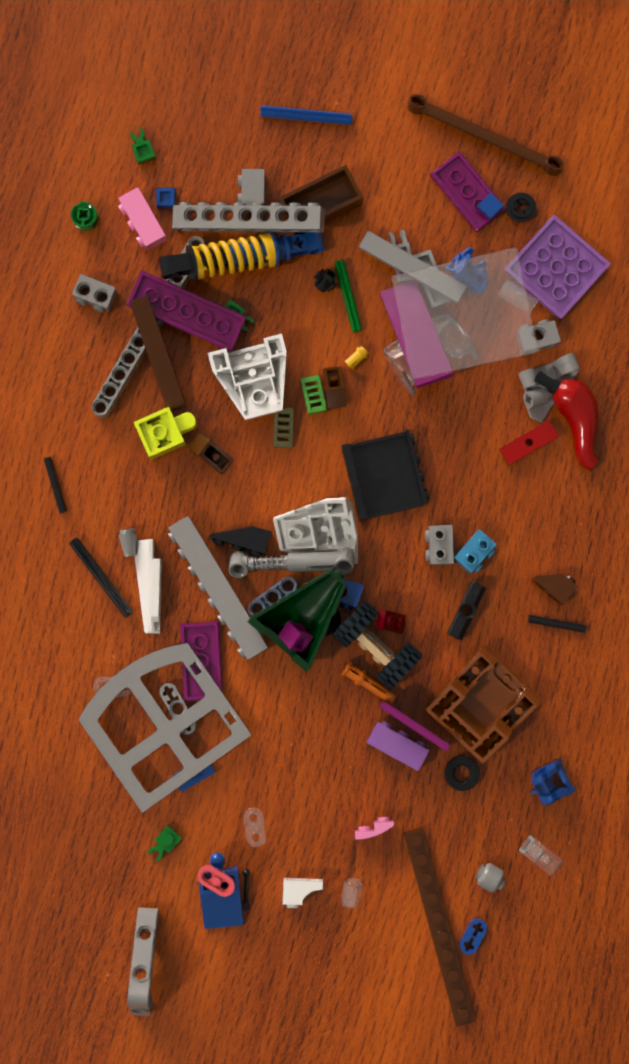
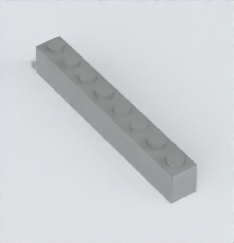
M189 516L170 526V533H168L173 543L177 542L180 546L179 554L183 560L187 558L189 561L188 569L193 576H198L200 580L198 585L203 593L207 591L210 596L207 600L213 609L217 608L220 614L217 617L222 625L227 624L230 629L227 633L232 642L237 641L240 647L237 650L243 659L246 657L250 660L268 649L260 633L247 622L250 619L248 613Z

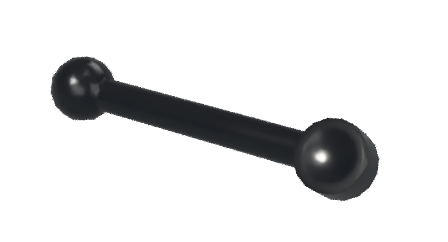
M245 869L243 870L244 903L242 908L247 911L250 908L248 903V876L250 871Z

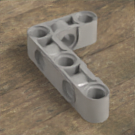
M138 907L128 990V1007L131 1015L151 1016L152 1014L151 981L158 925V908ZM144 933L151 935L147 940L140 938ZM140 972L146 973V977L141 980L137 979L136 975Z

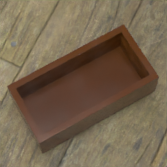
M347 165L278 198L282 206H289V203H300L301 206H308V203H319V206L325 209L324 223L363 205V196ZM289 213L284 214L286 220L289 218ZM307 213L301 215V222L307 219ZM293 232V233H294V235H297V234H304V233H306V232Z

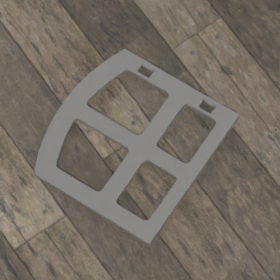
M188 643L155 651L122 669L95 694L78 719L142 813L251 736L249 730ZM183 662L205 693V697L175 719L168 720L141 681V677L166 665ZM194 662L201 670V673L195 675L190 668ZM128 687L157 727V731L122 755L101 727L98 719L115 697ZM216 710L231 730V736L200 758H195L181 739L180 733L210 711ZM228 711L236 720L231 725L224 716ZM168 744L182 763L183 770L148 793L132 772V767L162 745Z

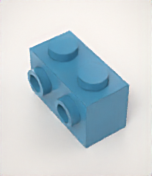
M479 529L455 555L454 561L467 573L471 574L473 571L477 573L483 566L482 560L485 557L489 559L496 551L494 547L497 544Z

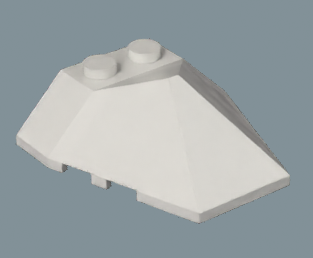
M282 334L263 338V344L227 353V349L224 348L208 353L214 375L245 420L283 411L287 351Z
M346 497L326 498L273 518L280 551L287 553L337 551L341 547H348L354 552V564H358V531L353 504Z

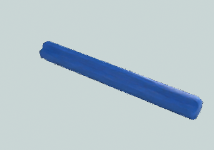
M264 105L260 108L261 117L351 125L352 114Z

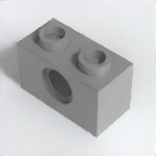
M548 319L538 322V325L532 327L530 324L521 326L520 330L515 334L522 356L556 347L561 342L555 320L550 322ZM533 333H540L542 340H536L533 337Z

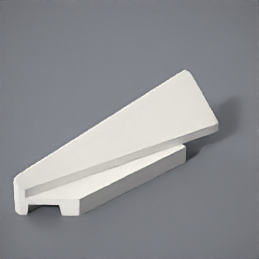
M153 539L137 540L135 564L144 632L160 634L162 560L154 559L155 541Z

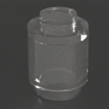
M348 878V881H344L341 896L342 906L357 908L358 904H360L363 884L359 883V879Z

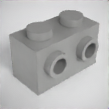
M452 525L429 526L428 530L425 531V542H428L429 550H425L426 561H429V566L453 565Z

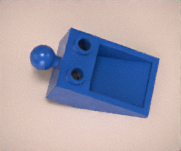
M215 852L210 857V864L227 875H233L232 879L234 880L235 888L230 896L222 897L199 882L204 929L243 925L238 866L222 867L225 864V856L220 852ZM210 872L204 873L205 877L212 876ZM227 882L221 884L223 888L229 886Z

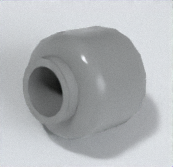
M491 863L482 864L475 875L477 884L491 893L497 889L501 890L506 881L503 878L504 871Z

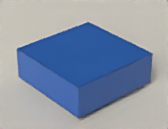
M156 188V207L173 208V205H175V188Z
M489 193L477 205V209L491 220L504 205L494 195Z

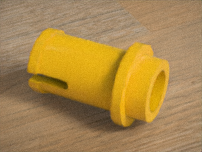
M357 347L356 351L345 360V363L353 370L364 358L367 359L369 353L364 347Z

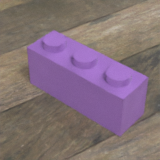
M382 721L381 724L377 722L366 743L419 771L429 752L426 749L427 744L418 739L413 742L408 739L410 735L401 730L398 733L391 730L393 726L385 721Z

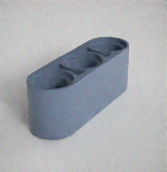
M286 577L249 604V613L252 616L254 615L252 607L255 604H261L263 609L272 605L273 603H270L267 599L268 595L272 592L278 594L279 600L297 590L296 581L291 577ZM286 581H291L294 584L292 591L287 592L283 589V584Z

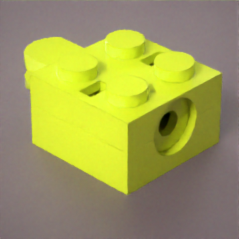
M167 407L135 421L134 425L149 458L153 460L185 446L186 443L182 434L196 427V419L189 412L173 417L170 408Z

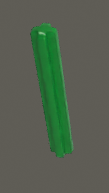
M338 260L335 262L337 276L352 332L357 333L362 331L358 310L345 261Z

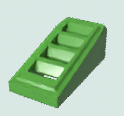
M319 375L300 379L308 416L327 412ZM316 381L317 383L316 385L307 387L305 385V383ZM318 388V392L307 393V390ZM320 396L319 399L309 401V397ZM321 402V406H316V407H311V406H310V404H315V403Z

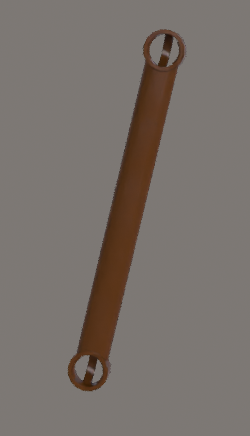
M414 94L409 99L407 107L411 113L428 115L539 165L551 176L559 175L564 167V162L561 158L557 156L547 157L428 103L427 99L422 95ZM413 102L419 103L422 106H416ZM549 164H554V165H556L558 168H554V167L550 166Z

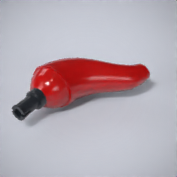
M539 371L534 381L547 388V391L552 394L555 406L559 408V412L570 425L577 460L584 468L591 471L598 461V457L594 452L599 412L594 394L581 380L565 379L559 381Z

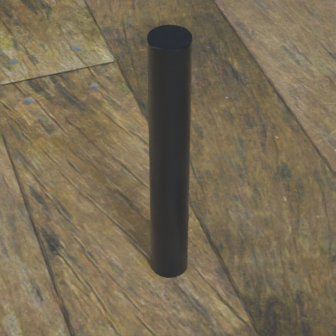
M51 457L44 458L59 513L67 512Z
M533 615L528 616V623L582 633L586 631V625Z

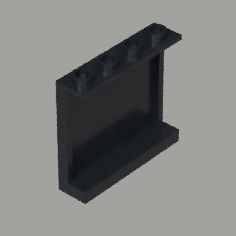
M409 429L402 433L341 446L359 521L426 506L429 495L427 489H423L422 482L425 479L423 471L418 469L417 464L420 463L418 452L414 453L413 445H416L413 434H410Z

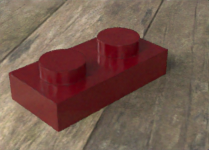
M379 609L376 628L403 634V629L406 625V615Z

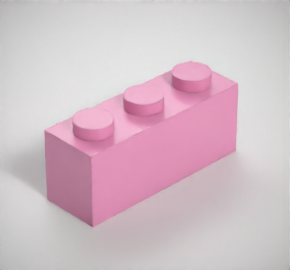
M138 187L118 198L120 201L118 207L123 216L127 214L129 218L127 223L132 232L136 230L139 235L136 239L141 248L145 246L146 250L150 251L167 241L162 228Z

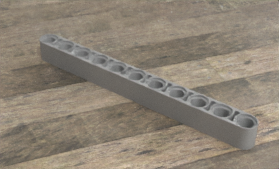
M193 236L186 245L205 243L201 237ZM186 246L184 247V249H183V251L181 252V254H184V253H185ZM190 275L182 276V281L178 283L173 281L174 278L166 279L165 281L184 289L190 280ZM157 320L159 328L161 329L164 323ZM138 327L92 403V411L98 418L104 419L111 414L147 353L145 345L139 348L135 346L138 340H142ZM129 356H134V362L131 364H127L126 358ZM119 372H124L125 378L117 380L116 375ZM114 388L116 389L115 394L111 397L107 396L108 389ZM99 405H106V410L103 413L97 412Z

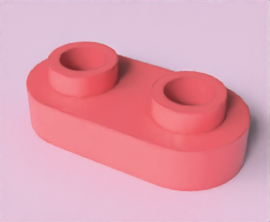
M204 865L200 868L198 880L203 886L222 897L230 896L233 893L235 883L230 876L212 865ZM210 872L212 876L207 878L204 873ZM227 882L229 886L223 888L221 884Z

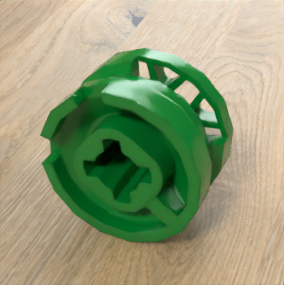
M79 202L71 209V219L79 230L90 231L98 224V213L89 202Z

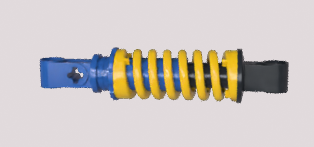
M273 232L259 234L256 238L254 236H249L247 239L240 237L237 241L229 239L227 243L221 240L217 244L210 242L207 246L205 244H200L196 247L186 245L184 254L166 255L160 257L158 261L163 279L190 275L191 280L195 282L205 278V270L208 271V275L212 278L215 276V268H217L220 276L225 274V267L229 274H233L235 268L242 273L245 270V266H247L249 271H253L254 264L259 269H263L264 266L276 268L280 260L289 261L290 257L318 254L325 251L322 233H304L292 236L282 234L279 237H275Z

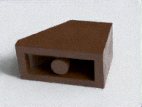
M342 368L322 369L327 409L346 407Z
M199 432L187 447L220 474H223L233 461L212 440Z
M564 574L535 576L531 579L559 605H563L578 588L575 585L576 581L571 576H565Z

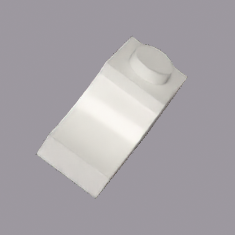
M284 878L283 904H287V908H298V905H302L303 899L309 893L323 890V879Z

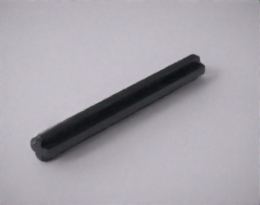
M78 538L71 540L69 545L124 617L130 616L133 610Z

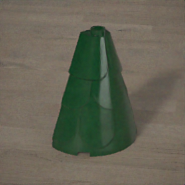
M337 568L335 571L330 569L303 583L297 590L257 612L247 622L261 634L264 633L291 656L293 662L307 672L313 665L332 615L336 613L346 586V581L343 579L345 575ZM288 620L302 624L313 637L303 653L290 650L278 636Z

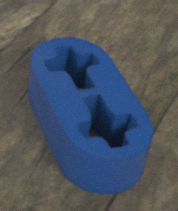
M472 919L461 937L459 946L464 954L472 955L477 951L487 931V926L482 919ZM478 923H481L480 926H481L483 929H482L481 931L478 930V931L476 932V934L473 935V933H474V931H475L473 925H474V924L477 925ZM472 937L473 940L471 943L473 945V948H468L466 950L464 942H469Z

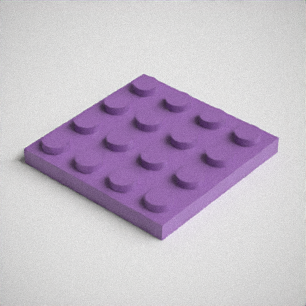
M553 215L504 269V272L556 318L561 320L611 263L557 216Z

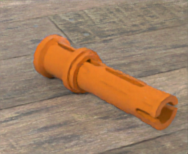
M352 661L347 663L340 674L353 680L355 685H362L390 705L397 696V694H394L367 676L365 670H360L354 666Z

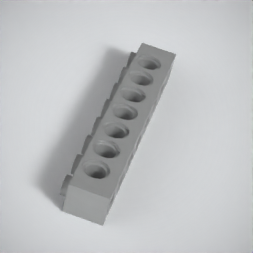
M180 202V205H173L172 228L177 231L324 233L325 209L319 206V203H308V206H301L300 203H289V206H282V203H271V206H264L263 203L255 202L252 203V206H245V203L236 202L234 205H227V203L217 202L216 205H209L206 202H198V205ZM196 212V219L191 221V215ZM215 212V218L209 221V215ZM233 212L232 220L227 221V215ZM251 213V219L245 221L246 214ZM270 213L269 220L263 221L264 215ZM289 213V218L282 222L283 214ZM307 213V219L301 222V215Z

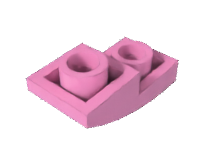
M378 817V821H373L374 829H370V826H359V830H354L355 840L379 835L393 827L394 821L389 820V817Z

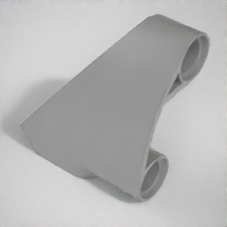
M574 353L564 355L548 365L537 369L530 368L518 374L525 391L523 400L531 419L541 423L554 404L552 394L547 391L548 389L534 381L539 371H542L552 379L556 378L559 381L572 379L580 370Z

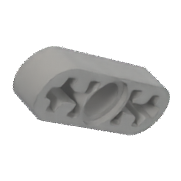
M166 683L161 686L160 696L173 719L180 715L173 712L174 704H182L183 712L188 710L185 701L174 684ZM167 686L174 689L172 692L174 698L176 696L179 697V700L173 701L170 705L168 703L171 700L170 696L164 695L165 687ZM196 722L191 725L190 731L185 729L181 733L186 735L193 733L196 729Z

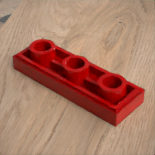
M548 420L499 450L507 464L511 465L559 436ZM527 440L530 441L531 446H527L525 442Z

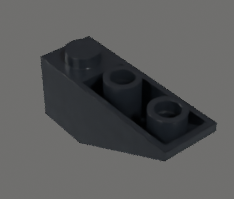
M251 526L210 534V539H213V543L224 546V543L232 545L231 548L237 551H242V549L250 550L249 554L260 557L261 554L266 555L272 532Z

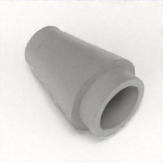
M135 528L121 529L118 536L124 557L135 556L137 542Z

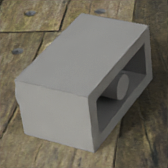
M242 169V175H238V187H241V194H238V202L245 203V206H252V203L255 202L263 203L265 206V170Z

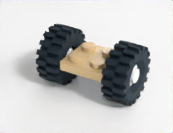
M365 600L332 636L345 648L357 638L359 646L365 651L369 650L373 654L372 658L378 664L385 666L377 674L376 678L390 691L419 662L423 655L410 642L395 655L367 627L379 615V612Z

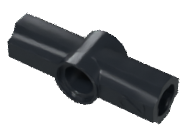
M470 582L446 634L462 641L486 590L485 587L478 583ZM465 605L471 609L469 616H464L461 612L462 607Z

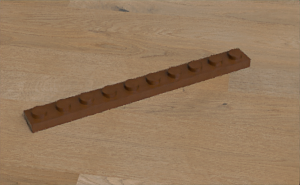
M423 828L406 832L404 837L456 1027L475 1022Z

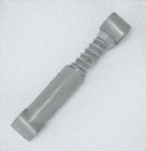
M341 547L337 551L288 553V556L283 557L281 555V558H277V556L276 558H272V556L270 558H267V556L262 558L260 556V558L256 559V556L249 557L245 552L236 551L230 556L229 574L235 578H243L247 573L253 572L255 569L259 572L260 569L263 571L265 569L268 571L278 569L280 571L281 568L289 572L328 571L330 569L335 571L337 568L343 574H349L354 569V552L348 547Z

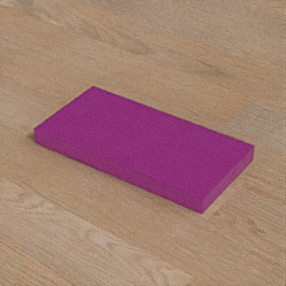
M460 151L430 173V177L476 233L506 210V207L503 206L489 220L477 209V205L489 193L497 199L498 197Z
M219 622L180 624L181 644H189L223 693ZM182 662L184 701L202 700L205 697V693ZM194 662L190 668L195 675L201 673V670Z
M382 701L379 705L381 709L444 751H447L450 747V744L387 702Z

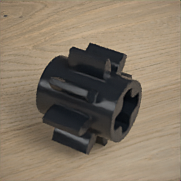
M321 269L314 276L316 279L315 286L321 292H330L338 284L335 281L337 275L330 269Z

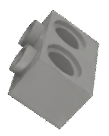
M80 274L72 296L76 300L75 302L82 306L88 304L100 313L104 311L110 313L118 291L116 287ZM84 288L90 289L87 295H81V291ZM101 295L108 296L105 302L98 301Z

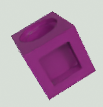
M289 620L278 635L290 650L301 653L305 651L313 639L312 635L302 624Z

